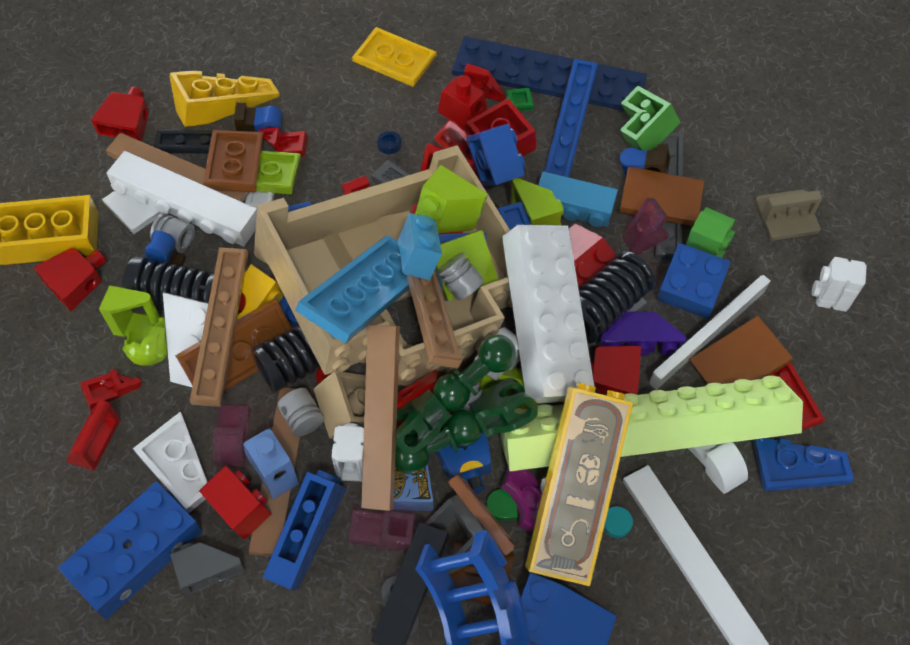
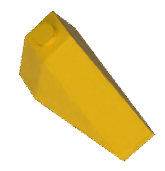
M201 71L170 73L176 112L184 127L210 124L231 116L235 113L236 102L246 103L247 107L252 108L278 98L280 94L271 79L241 76L239 79L226 78L225 74L217 73L216 77L202 76Z

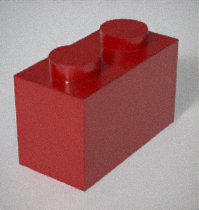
M225 466L199 492L232 530L245 540L272 513L264 506L268 500L256 488L252 492L247 486L251 482L240 470L233 473Z

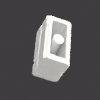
M834 257L829 266H823L820 281L815 280L812 288V296L816 297L817 306L824 308L833 307L835 310L846 312L865 285V262L855 260L849 262L848 259Z
M347 423L343 426L335 427L332 461L336 477L341 479V481L362 482L364 428L358 424Z

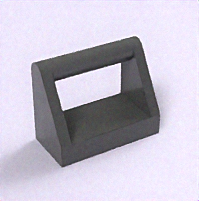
M456 495L449 498L424 524L441 529L457 521L469 540L456 553L459 554L470 551L476 532L483 531L484 529L462 499ZM444 547L440 558L451 556L446 547ZM466 566L449 569L447 571L449 574H452Z

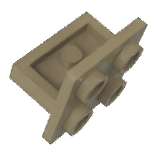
M795 190L756 197L755 202L770 240L819 234L821 230L815 216V212L822 201L819 190L811 192Z

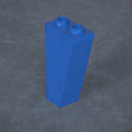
M318 470L316 475L309 472L306 473L263 575L264 579L290 590H298L347 488L340 485L341 479L321 470Z

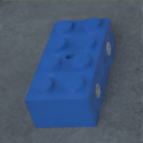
M156 481L62 563L58 569L88 603L107 620L172 560L170 554L177 552L178 548L182 545L191 543L202 533V530L197 522Z

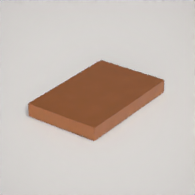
M213 130L203 185L220 191L256 192L264 140L263 133Z
M628 166L619 212L694 226L700 213L704 181Z
M756 316L691 357L689 363L706 385L709 383L727 384L734 383L739 379L751 381L770 376L792 362L793 357L760 317Z

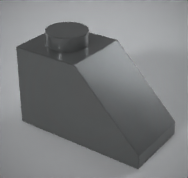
M201 542L182 545L178 548L177 552L170 554L180 588L186 596L246 572L238 557Z

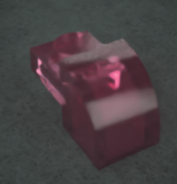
M221 405L219 407L217 427L213 429V457L216 467L246 466L243 443L248 441L249 406Z
M353 510L348 543L375 546L378 550L401 551L408 549L412 541L415 515L386 510L383 514Z

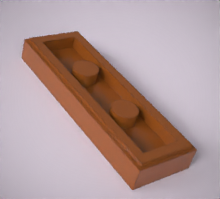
M457 473L448 483L484 529L488 530L505 555L509 554L514 550L515 542L463 476Z

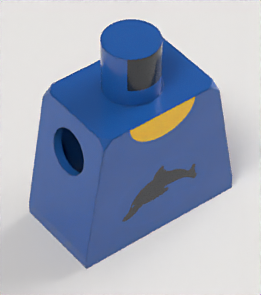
M483 432L480 439L473 445L466 447L457 446L458 452L454 451L452 445L435 452L449 480L459 473L476 494L485 490L481 476L491 473V457L488 439Z

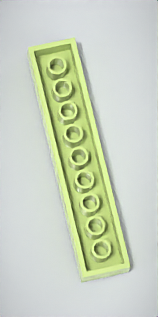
M765 376L762 379L751 381L739 379L734 383L727 384L709 383L704 387L696 388L684 386L672 391L653 390L649 394L641 395L629 393L625 395V401L633 402V407L621 457L802 433L803 401L777 376ZM547 404L538 405L537 417L532 422L511 432H500L501 446L510 471L549 466L564 404L554 406ZM520 408L514 410L517 414H523L527 411V409L522 410Z

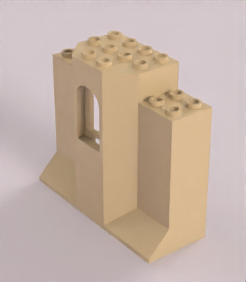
M458 146L434 152L428 170L288 212V204L284 198L257 205L254 254L256 258L269 265L324 375L332 372L341 373L351 365L359 362L366 363L367 326L345 344L296 312L295 309L298 302L386 235L398 241L412 206L418 204V197L421 194L423 185L440 165L486 192ZM489 195L476 228L462 232L472 233L483 230V233H486L487 246L498 281L481 286L478 291L471 293L462 300L453 299L446 301L443 290H441L462 359L459 368H456L458 371H461L463 366L475 359L478 355L479 346L485 338L499 332L505 318L500 309L508 306L513 308L502 236L509 232L510 229ZM410 289L406 291L401 297H399L395 302L411 297L412 295ZM387 309L368 324L396 326ZM400 334L398 385L409 386L436 369L440 376L454 374L451 370L452 367L431 365L429 363L424 342L413 346L404 341Z

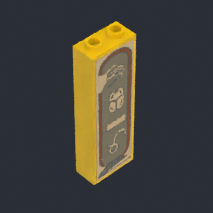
M578 383L577 388L568 387L525 567L532 573L590 586L633 402L625 401L626 394L607 390V395L605 396L595 393L596 387Z

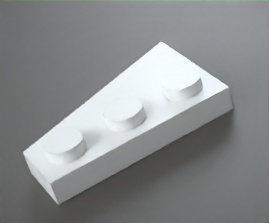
M163 293L170 382L192 387L175 355L201 341L208 303Z
M179 412L133 449L181 506L190 513L206 500L199 490L208 481L181 412Z

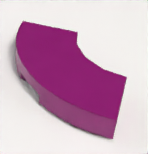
M507 466L501 488L510 494L517 504L520 515L519 527L533 533L542 498V492L538 487L540 484L527 469L510 471Z

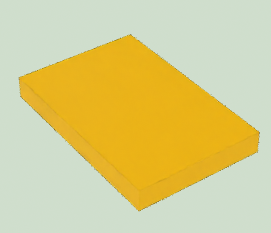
M376 27L353 55L352 61L414 87L437 56V52Z

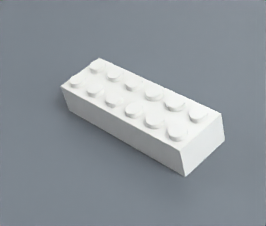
M517 225L503 235L502 239L525 393L529 394L537 403L565 402L568 387L577 388L578 383L594 386L568 226Z

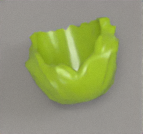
M165 317L158 318L159 322L155 326H150L149 329L127 333V340H124L122 350L134 364L152 366L162 362L168 356Z

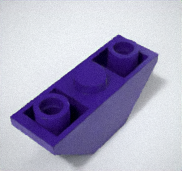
M627 312L601 336L599 346H622V342H625L626 346H641V356H646L654 353L657 342H660L662 355L671 356L685 344L686 337L656 312Z

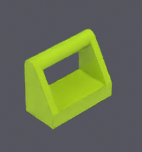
M110 285L99 308L113 335L126 337L130 331L137 332L149 329L150 326H155L159 322L158 318H160L149 293ZM143 306L147 315L133 313L131 309Z

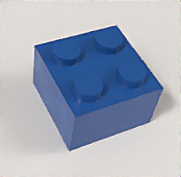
M509 124L493 127L466 137L482 186L498 185L525 175L523 170L525 169V162L522 155L518 154L515 145L517 143V136Z
M679 243L657 300L709 319L731 261Z

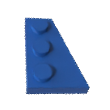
M768 438L751 440L764 492L847 485L854 481L846 452L814 445L809 447L801 446L781 438L779 441Z

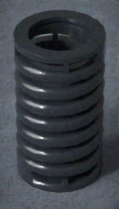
M628 251L620 252L579 288L584 326L587 331V344L595 342L598 336L604 334L606 329H609L613 323L617 322L620 317L627 313V310H630L634 304L638 303L640 299L654 288L655 278L653 272L638 255Z
M134 256L125 268L121 288L149 293L156 309L163 311V293L209 303L214 272L208 273L206 270L199 271L197 268L189 269L187 266L179 267L173 263L169 265L168 262H159L154 259Z
M299 325L294 326L292 330H285L282 335H275L272 340H265L263 343L251 347L255 364L265 383L273 393L286 388V380L293 384L296 382L297 377L300 379L305 378L306 371L309 374H313L316 371V367L321 369Z

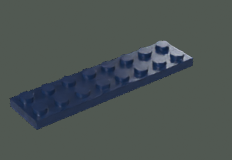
M464 36L452 68V75H464L466 65L471 64L489 71L498 85L516 89L530 88L531 92L564 98L574 59ZM598 64L588 104L625 111L621 102L637 86L644 89L647 74Z

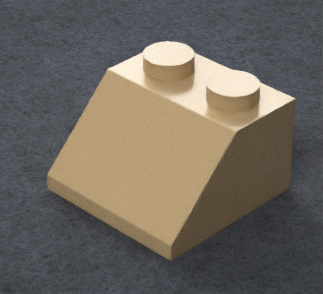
M332 372L314 388L320 411L324 416L329 439H334L335 427L343 426L347 423L358 424L364 428L366 375Z

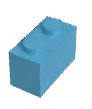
M409 213L398 238L402 272L405 275L430 280L442 255L436 220L426 215Z

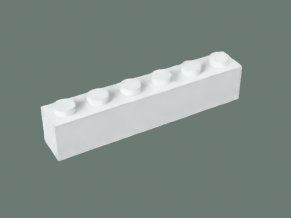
M124 151L107 171L111 187L117 193L130 195L141 204H150L162 213H170L180 220L199 226L208 234H217L228 243H237L244 247L256 230V208L129 152Z

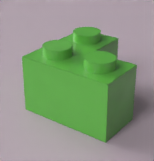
M639 86L621 102L630 120L621 128L620 132L631 148L655 150L657 145L661 144L681 123L671 103Z
M706 207L704 212H700L692 227L686 246L723 258L726 248L730 245L736 232L732 230L735 219Z

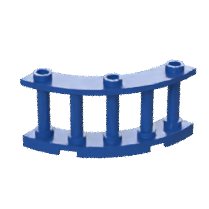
M488 530L476 532L471 550L468 552L440 558L432 546L426 544L415 570L424 580L435 601L443 624L446 645H470L469 637L495 632L500 633L501 645H530L526 616L516 582H509L503 568L507 561ZM473 564L480 574L483 583L455 588L447 570ZM489 595L496 619L466 624L460 601Z

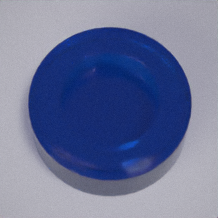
M386 131L378 136L377 147L380 152L394 154L401 149V137L396 132Z

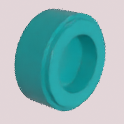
M618 506L609 508L603 530L613 538H622L628 535L633 526V518L629 511Z

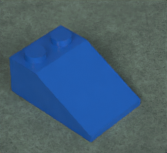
M530 573L521 597L528 626L530 645L608 644L616 615L561 584Z

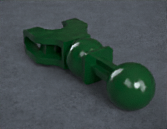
M499 334L485 338L479 346L478 359L460 373L456 368H452L451 370L454 374H446L440 377L434 385L433 392L428 389L422 395L407 401L397 409V422L401 419H406L395 432V440L398 447L405 453L414 454L437 436L443 424L452 417L449 412L464 408L470 399L471 393L474 396L478 394L473 389V386L489 372L501 373L511 368L516 360L514 343L508 337ZM418 434L415 442L410 444L404 442L405 436H415Z
M512 378L505 379L489 387L482 393L480 398L470 403L471 410L460 409L454 411L451 414L452 417L443 424V429L420 451L408 454L403 452L396 443L395 467L404 474H416L426 467L431 454L449 445H452L454 451L458 452L457 446L466 447L473 445L480 439L482 432L487 438L495 433L517 430L537 417V402L529 394L525 393L524 387L519 381ZM508 389H516L514 395L504 397ZM523 403L528 404L529 408L525 413L517 414L514 412ZM405 436L404 442L407 444L413 443L417 437Z

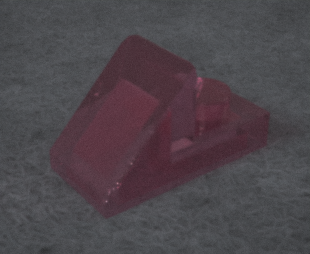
M646 198L622 236L628 248L636 255L645 252L669 237L662 226L667 218V214L654 198Z

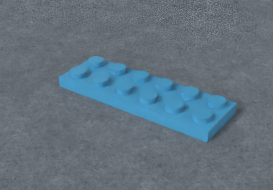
M386 235L298 302L295 311L330 333L334 338L339 339L345 344L410 289L407 276L402 272L398 241Z

